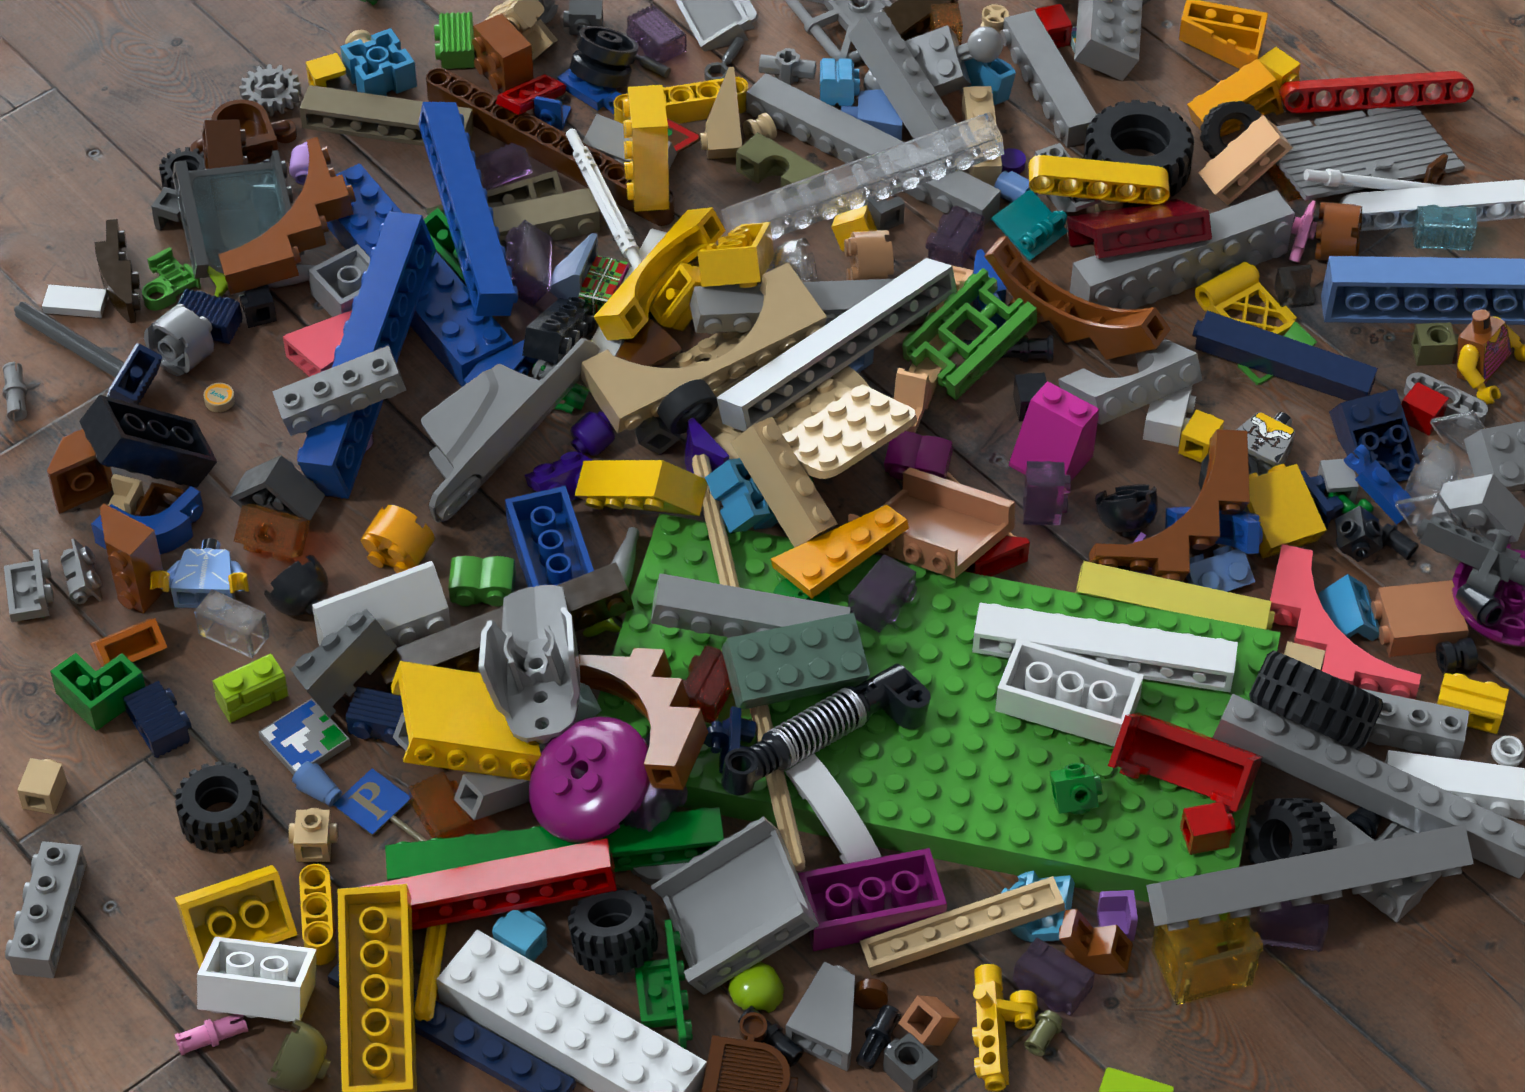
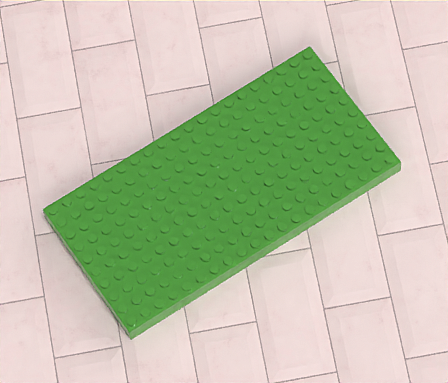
M659 513L631 597L634 609L626 612L612 656L630 657L634 648L664 649L672 671L670 678H682L690 700L688 707L701 709L706 727L708 728L712 726L713 721H720L722 723L723 720L728 719L731 707H736L722 652V647L727 637L652 624L651 615L654 591L660 573L720 584L706 522ZM725 526L740 588L773 593L775 587L786 578L772 567L770 559L794 548L789 538L750 530L729 533L727 526ZM875 554L827 588L830 594V604L850 607V613L855 615L870 672L868 679L896 663L901 664L928 689L931 696L925 723L919 728H903L881 709L872 714L869 721L862 727L855 729L836 742L814 753L848 797L877 847L904 853L930 848L934 859L1017 876L1029 871H1035L1038 878L1070 875L1075 882L1074 887L1095 892L1134 890L1135 900L1149 902L1146 885L1239 867L1254 782L1243 808L1231 813L1235 822V833L1231 834L1229 848L1190 855L1180 829L1183 808L1215 803L1216 801L1210 799L1209 796L1151 775L1140 774L1139 779H1135L1119 773L1121 767L1112 768L1108 766L1114 746L995 711L998 686L1009 658L973 653L974 630L979 603H987L1238 642L1230 692L1143 679L1141 695L1135 713L1146 714L1211 738L1232 694L1250 701L1249 693L1267 654L1273 650H1278L1281 632L969 572H962L954 579L895 558ZM839 690L768 704L773 728L781 725V723L786 722L788 719H792L793 716L809 709V707L815 706L816 703H820L821 700L832 696V694L837 693ZM600 691L597 702L602 711L595 717H611L622 720L636 729L643 739L650 733V723L636 707L616 695ZM750 709L741 710V718L752 721ZM756 734L751 743L740 741V745L751 747L756 744ZM705 744L702 745L683 790L652 788L651 784H649L648 792L654 797V802L693 810L702 807H720V814L723 816L752 822L764 816L774 826H777L766 777L755 782L753 790L748 794L736 796L724 790L721 783L722 773H719L720 752L712 753L711 747ZM1072 763L1089 765L1094 775H1099L1101 779L1103 794L1097 795L1099 807L1090 808V811L1084 814H1072L1071 812L1059 814L1053 801L1049 771L1064 769L1066 765ZM785 769L784 774L798 831L830 837L808 801L802 799L785 771L788 769ZM1229 912L1219 914V917L1229 919Z

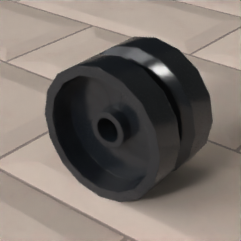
M600 26L581 28L576 42L579 50L573 53L569 66L571 72L580 79L597 86L607 88L627 86L632 72L629 64H633L639 48L637 42L631 37L610 28Z

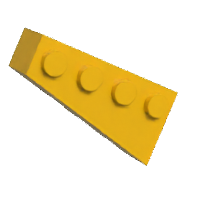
M664 460L583 461L574 496L586 500L585 505L594 509H603L604 506L618 510L627 508L700 516L707 482L705 478Z

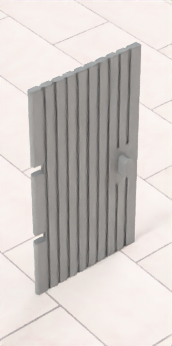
M1416 106L1369 109L1367 111L1369 117H1366L1363 111L1319 118L1314 120L1316 125L1314 127L1309 120L1276 126L1293 147L1276 164L1280 166L1279 168L1290 179V182L1300 192L1304 200L1367 189L1365 187L1347 185L1331 187L1325 186L1322 182L1305 181L1304 171L1306 169L1319 171L1336 169L1345 174L1409 181L1424 178L1428 165L1443 153L1448 155L1445 167L1446 173L1461 171L1465 167Z

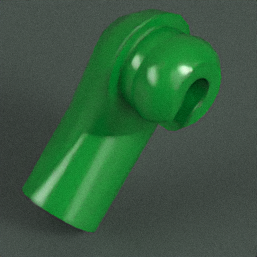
M1331 492L1328 494V498L1338 496L1342 501L1344 507L1341 513L1343 514L1358 506H1362L1370 513L1374 511V506L1365 498L1355 505L1342 492Z

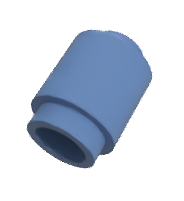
M1003 171L998 176L994 186L1001 190L1000 197L1011 203L1030 189L1029 179L1013 171Z

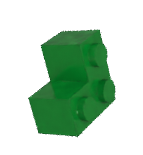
M77 653L50 670L56 694L95 731L126 710L123 701L124 696L145 687L142 671L122 653L97 671Z

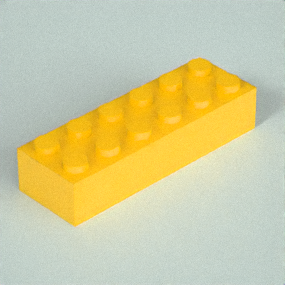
M407 884L337 889L342 1092H417L412 907L409 888Z

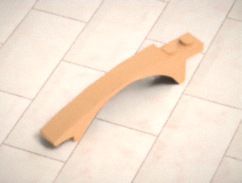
M952 266L958 292L964 286L968 277L973 274V270ZM945 300L930 309L929 314L932 312L936 313L944 305ZM938 335L929 342L938 351L946 345V343L939 339ZM927 357L917 366L912 363L908 372L903 368H898L896 373L894 399L915 410L917 422L906 430L916 433L925 409L928 410L938 383L937 375L943 370Z

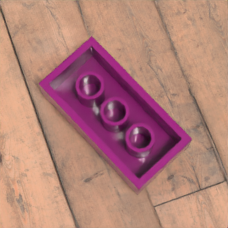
M930 848L798 873L819 924L818 927L808 932L813 951L859 943L861 940L945 913L947 910V902Z

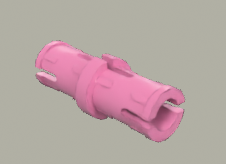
M232 1014L213 1022L211 1019L204 1021L202 1026L174 1034L181 1056L210 1044L212 1047L218 1046L221 1040L248 1032L246 1021L243 1019L244 1015Z

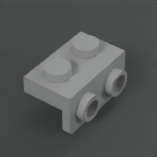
M39 549L33 550L34 561L4 566L11 622L50 616L48 603L54 602L51 583L46 584L45 581L46 578H51L48 559L42 560Z

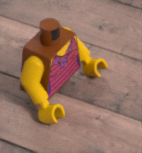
M1480 309L1473 312L1472 322L1459 335L1457 378L1467 381L1473 389L1476 388L1478 390L1477 398L1483 400L1488 405L1495 403L1494 400L1501 397V392L1497 386L1486 387V382L1512 354V347L1514 348L1516 360L1524 362L1525 344L1519 341L1520 337L1504 320L1497 316H1490L1489 311Z

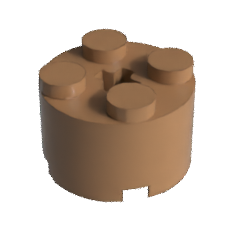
M888 230L852 232L851 237L844 240L845 256L850 257L851 267L846 269V280L888 279V275H894L892 242L885 241V236L890 235Z

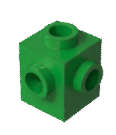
M1072 763L1066 765L1064 769L1049 771L1053 801L1059 814L1067 812L1084 814L1089 812L1090 808L1099 807L1097 795L1103 794L1101 779L1099 775H1094L1089 765Z

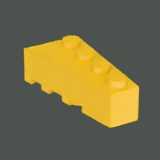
M771 223L741 224L728 232V236L720 237L718 239V246L716 243H711L707 246V250L701 249L698 251L701 287L739 284L740 288L757 286V282L762 281L763 274L766 273L774 257Z

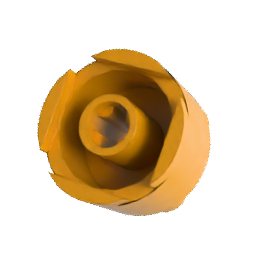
M387 505L385 509L382 507L361 537V543L369 553L367 559L371 564L382 568L385 564L392 567L396 573L420 564L435 540L434 534L426 523L423 528L415 522L418 517L412 512L399 506Z

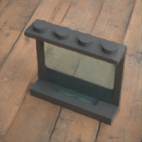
M278 150L272 151L270 162L188 171L186 161L174 162L172 177L194 279L210 277L207 272L208 266L224 274L218 254L238 248L261 236L278 223L291 209L290 204L293 203L292 189L290 186H286L287 167L285 161H280ZM305 251L299 252L300 257L305 254Z

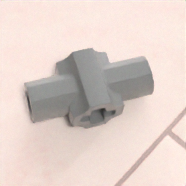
M785 48L777 52L776 56L761 54L759 73L775 74V78L791 85L794 82H798L799 78L814 79L816 61L800 59V54H797L795 49Z

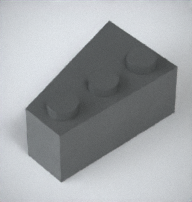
M365 609L362 613L359 612L351 616L346 625L338 632L327 635L322 640L321 645L314 651L302 655L290 670L328 718H330L336 712L332 706L344 694L350 697L356 691L353 684L365 672L371 675L397 645L373 615Z

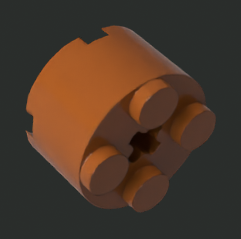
M1321 202L1319 219H1323V222L1317 221L1316 239H1319L1321 243L1316 244L1315 260L1328 261L1329 256H1358L1360 230L1362 228V206Z

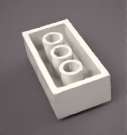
M1017 638L998 686L995 711L1115 746L1125 715L1135 713L1141 695L1144 675Z

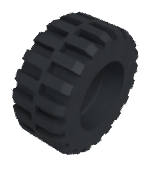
M1132 100L1131 103L1121 101L1117 102L1115 107L1110 105L1104 108L1088 125L1083 159L1163 167L1168 172L1169 192L1173 197L1181 191V188L1188 181L1194 151V136L1187 122H1183V118L1177 112L1172 113L1171 109L1165 105L1161 107L1152 101L1147 103L1140 102V100ZM1142 149L1155 155L1146 157L1133 156L1122 150ZM1129 203V205L1137 206V203Z
M1274 650L1267 654L1249 693L1251 702L1358 751L1366 746L1383 709L1381 698Z

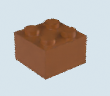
M502 13L473 26L474 38L472 39V44L476 56L474 65L478 73L483 74L489 80L494 90L503 93L534 79L532 45Z

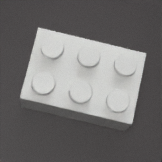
M215 936L197 973V1009L213 1013L239 1014L250 1018L278 1019L283 1022H291L295 1018L301 1021L316 985L317 949Z

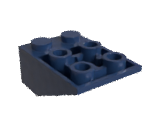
M1396 389L1342 402L1329 411L1338 441L1347 456L1353 453L1359 459L1353 451L1362 444L1369 450L1370 462L1372 463L1377 460L1396 482L1424 475Z

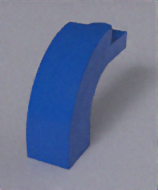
M192 486L169 508L151 516H135L113 504L110 505V507L154 529L160 555L175 550L188 542L193 537L191 523L196 522L204 511L201 493ZM100 515L91 523L95 543L106 549Z
M1191 507L1166 508L1165 529L1179 520ZM1219 511L1220 537L1215 544L1232 546L1246 554L1259 553V544L1263 539L1259 515L1242 511L1239 514L1224 515Z

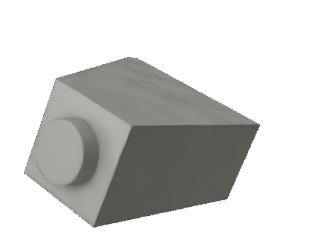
M824 962L787 1022L786 1036L804 1049V1052L848 1071L851 1061L855 975L842 966H833Z

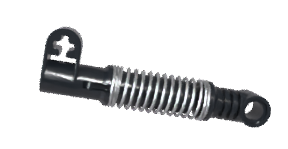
M896 663L855 687L848 686L840 689L837 693L832 694V696L826 697L820 703H816L815 706H811L809 709L793 716L792 719H788L786 722L781 723V725L775 726V728L763 734L761 741L747 749L736 748L728 752L724 760L721 778L722 786L728 793L736 796L748 794L753 790L755 782L777 769L785 770L791 768L803 759L808 758V756L820 751V749L862 727L869 721L872 714L881 709L901 727L907 729L919 728L926 720L931 699L930 692L904 666Z

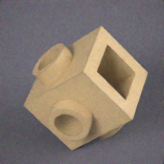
M319 808L296 810L295 823L289 824V843L294 845L296 862H330L331 844L338 841V824L332 823L330 810Z

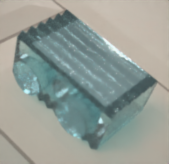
M1438 205L1417 206L1412 226L1414 247L1416 249L1426 247L1427 249L1438 248L1440 250L1443 248L1447 250L1449 248L1450 250L1456 249L1458 251L1461 249L1464 251L1467 249L1470 251L1478 226L1476 208H1468L1466 206L1440 207Z

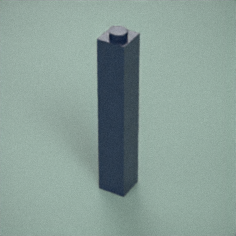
M1208 310L1203 321L1197 320L1192 334L1193 337H1196V350L1346 401L1369 396L1377 375L1378 368Z

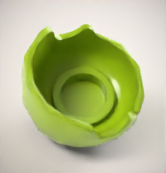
M758 962L730 979L728 991L733 1003L743 1010L753 1006L756 1011L766 1010L767 1012H772L783 1000L784 987L773 967Z

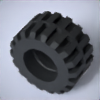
M219 761L215 762L213 766H209L206 763L201 765L202 769L199 771L193 769L189 772L190 778L182 779L180 782L181 788H177L175 794L182 833L186 835V840L190 844L195 842L196 848L200 850L208 847L209 852L217 853L218 849H223V852H230L231 847L236 846L238 849L243 847L244 841H251L255 837L254 831H259L262 826L263 809L256 779L253 775H249L247 769L244 767L237 769V765L231 762L228 765H223V762ZM229 802L233 804L230 808L220 812L206 811L208 807L216 803Z
M1276 798L1265 801L1264 805H1259L1255 809L1256 815L1250 816L1249 823L1251 825L1250 828H1246L1245 835L1248 836V842H1245L1246 850H1250V855L1248 856L1250 863L1258 864L1332 850L1333 846H1337V838L1333 837V832L1336 830L1334 824L1329 822L1331 816L1327 811H1322L1323 806L1318 802L1313 803V799ZM1290 831L1293 839L1292 850L1289 844Z
M617 888L616 891L591 895L578 901V906H573L570 911L571 915L568 916V925L574 957H576L577 963L583 965L584 969L589 972L595 970V974L599 975L604 973L617 975L620 972H631V969L643 966L644 961H649L653 957V952L657 951L658 936L652 904L650 901H647L646 896L637 894L635 890L630 889L626 891L624 888Z

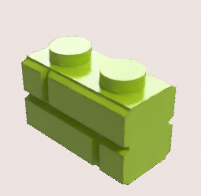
M271 653L212 680L216 701L230 723L272 704L273 701L289 696L285 674Z

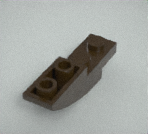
M118 219L106 220V241L94 242L104 289H107L109 300L120 315L129 323H136V311L141 310L139 293H135V289H140L138 271L133 272L131 260H127L126 251H122V248L127 247L125 230L119 229Z

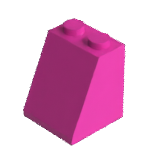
M1047 381L1030 400L1009 461V466L1060 494L1093 457L1099 408Z

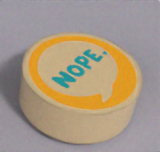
M226 383L211 384L205 389L203 394L205 406L213 412L227 411L235 402L234 391Z

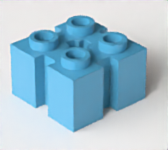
M391 28L371 35V41L363 43L359 39L340 46L342 63L346 68V76L352 84L356 83L357 92L387 96L386 92L391 90L398 94L417 87L415 62L405 48L401 50V42Z
M740 458L727 460L705 477L711 495L715 500L721 501L724 507L720 510V513L729 533L747 531L752 526L754 530L771 528L778 523V520Z

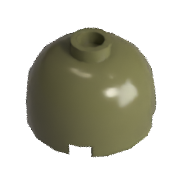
M295 1018L291 1026L297 1028L296 1032H291L290 1035H286L271 1069L273 1072L278 1071L276 1078L269 1077L267 1080L268 1085L288 1092L303 1091L309 1088L316 1078L323 1080L331 1060L325 1058L327 1045L323 1035L318 1029Z

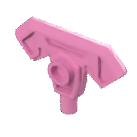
M1313 200L1305 209L1304 215L1301 218L1295 217L1291 233L1296 236L1289 257L1290 261L1300 263L1307 239H1314L1317 222H1313L1316 208L1315 201Z

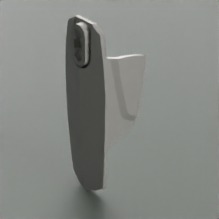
M581 338L542 380L534 379L502 364H497L493 368L482 372L422 417L421 424L436 445L429 452L430 458L445 478L435 490L429 502L432 519L438 523L450 519L535 431L578 382L582 362L599 353L600 348L595 343Z

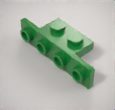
M669 919L664 920L667 959L644 961L643 966L634 968L641 1024L648 1028L676 1025L678 1045L687 1050V1041H693L691 1019L684 1020L683 1011L689 1010L687 989L680 990L679 981H685L683 960H676L675 953L681 951L679 931H673L672 922Z

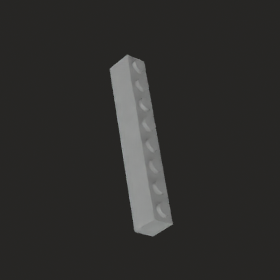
M894 279L803 282V284L827 316L826 325ZM761 284L750 288H740L739 285L695 286L690 302L695 332L715 334L718 332L743 333L751 331L763 307L764 295L760 291ZM929 311L920 316L919 318H917L916 320H914L913 322H911L909 325H917L920 323H924V320L928 316Z

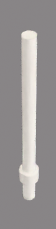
M1306 169L1304 171L1305 181L1322 182L1325 186L1331 187L1347 185L1382 190L1447 186L1345 174L1336 169H1326L1325 171Z

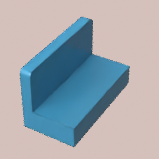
M1347 574L1319 593L1323 609L1335 626L1347 638L1356 633L1371 641L1379 637V623L1374 618L1371 599L1365 584Z

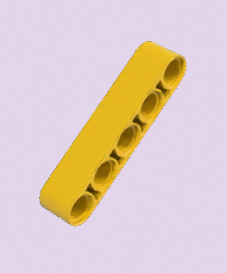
M735 77L739 114L746 111L748 82L744 78ZM724 78L664 87L667 118L678 124L708 119ZM628 93L619 95L614 100V120L620 123L628 120V117L623 116L622 99H628Z
M1049 155L1035 156L1028 163L1029 188L1038 194L1149 205L1163 204L1170 197L1168 172L1159 166Z

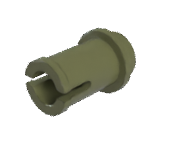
M1046 1010L1038 1015L1036 1018L1038 1023L1024 1043L1025 1048L1036 1056H1043L1054 1035L1062 1030V1018L1050 1010Z

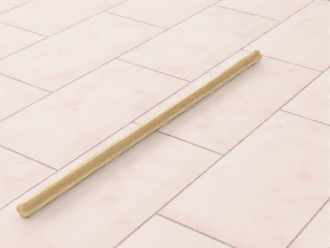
M706 454L693 456L692 467L694 474L705 478L712 472L709 457ZM707 484L702 509L719 581L722 585L740 588L724 520L720 513V503L713 498ZM768 705L749 708L752 721L756 722L755 734L757 743L761 741L763 734L773 728ZM777 769L765 776L777 828L781 833L796 871H802L805 869V857L784 770Z

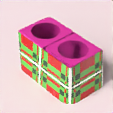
M599 255L596 256L578 298L584 299L585 303L594 305L592 315H595L620 287L629 270V262Z

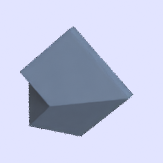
M591 233L555 267L546 288L558 299L579 296L582 284L598 255V234Z

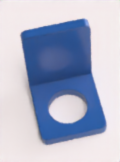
M536 96L534 99L535 117L563 131L570 115L571 107L562 105V102L559 100Z

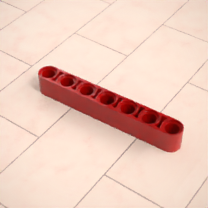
M1459 71L1290 81L1284 83L1279 89L1282 104L1292 113L1462 103L1469 100L1474 92L1472 82ZM1463 82L1461 89L1453 92L1455 84ZM1430 84H1436L1435 89L1431 93H1425L1426 88ZM1408 85L1407 92L1403 95H1398L1400 88ZM1381 87L1380 93L1375 97H1371L1373 89ZM1348 89H1354L1351 97L1343 99V95ZM1320 91H1326V96L1322 100H1316V96ZM1299 92L1297 100L1288 102L1291 94Z

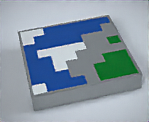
M312 698L259 731V738L293 775L304 762L310 761L312 764L317 763L321 765L351 745L350 738L331 718H328Z

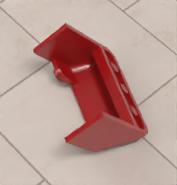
M1133 713L1124 717L1108 766L1112 768L1121 767L1119 773L1131 778L1139 779L1140 774L1151 775L1209 796L1210 799L1216 802L1222 801L1226 812L1234 813L1243 808L1263 757L1142 713Z

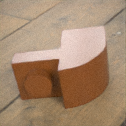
M1078 909L1065 910L1063 922L1059 928V940L1066 946L1063 959L1078 970L1095 974L1108 975L1127 972L1133 943L1118 925L1093 928Z

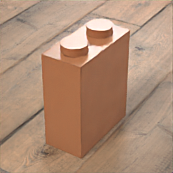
M1452 580L1378 588L1376 599L1371 602V608L1374 618L1378 620L1380 626V643L1386 646L1389 657L1436 652V646L1440 642L1449 641L1457 643L1459 639L1467 638L1469 630L1465 618L1455 604L1452 594V588L1454 587Z

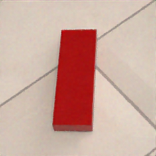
M543 74L498 94L496 104L520 115L534 108L536 96L555 99L565 94L567 85Z

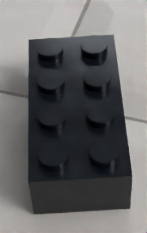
M99 395L79 421L87 440L96 453L97 460L106 467H115L127 470L130 473H140L151 476L154 479H164L175 482L178 485L184 484L197 488L218 462L196 420Z

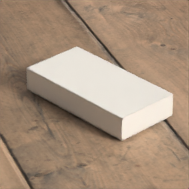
M48 285L42 304L43 313L102 318L108 298L107 289Z

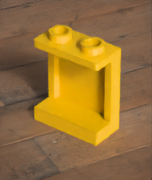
M1280 464L1268 470V473L1258 476V473L1249 474L1250 502L1247 507L1250 513L1259 515V522L1263 531V542L1259 545L1262 559L1279 554L1282 544L1300 547L1318 541L1325 533L1326 527L1297 464L1288 467L1285 464Z

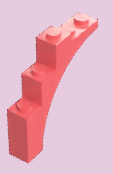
M1282 544L1270 601H1272L1270 611H1275L1273 623L1297 627L1294 643L1325 650L1321 671L1358 688L1416 699L1421 679L1420 674L1396 668L1371 656L1348 639L1335 626L1323 609L1313 580V550Z

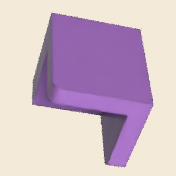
M1134 890L1100 892L1096 913L1098 927L1118 925L1130 941H1134L1138 922Z

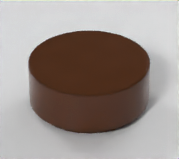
M863 979L854 986V1002L864 1009H879L888 1002V986L878 979Z

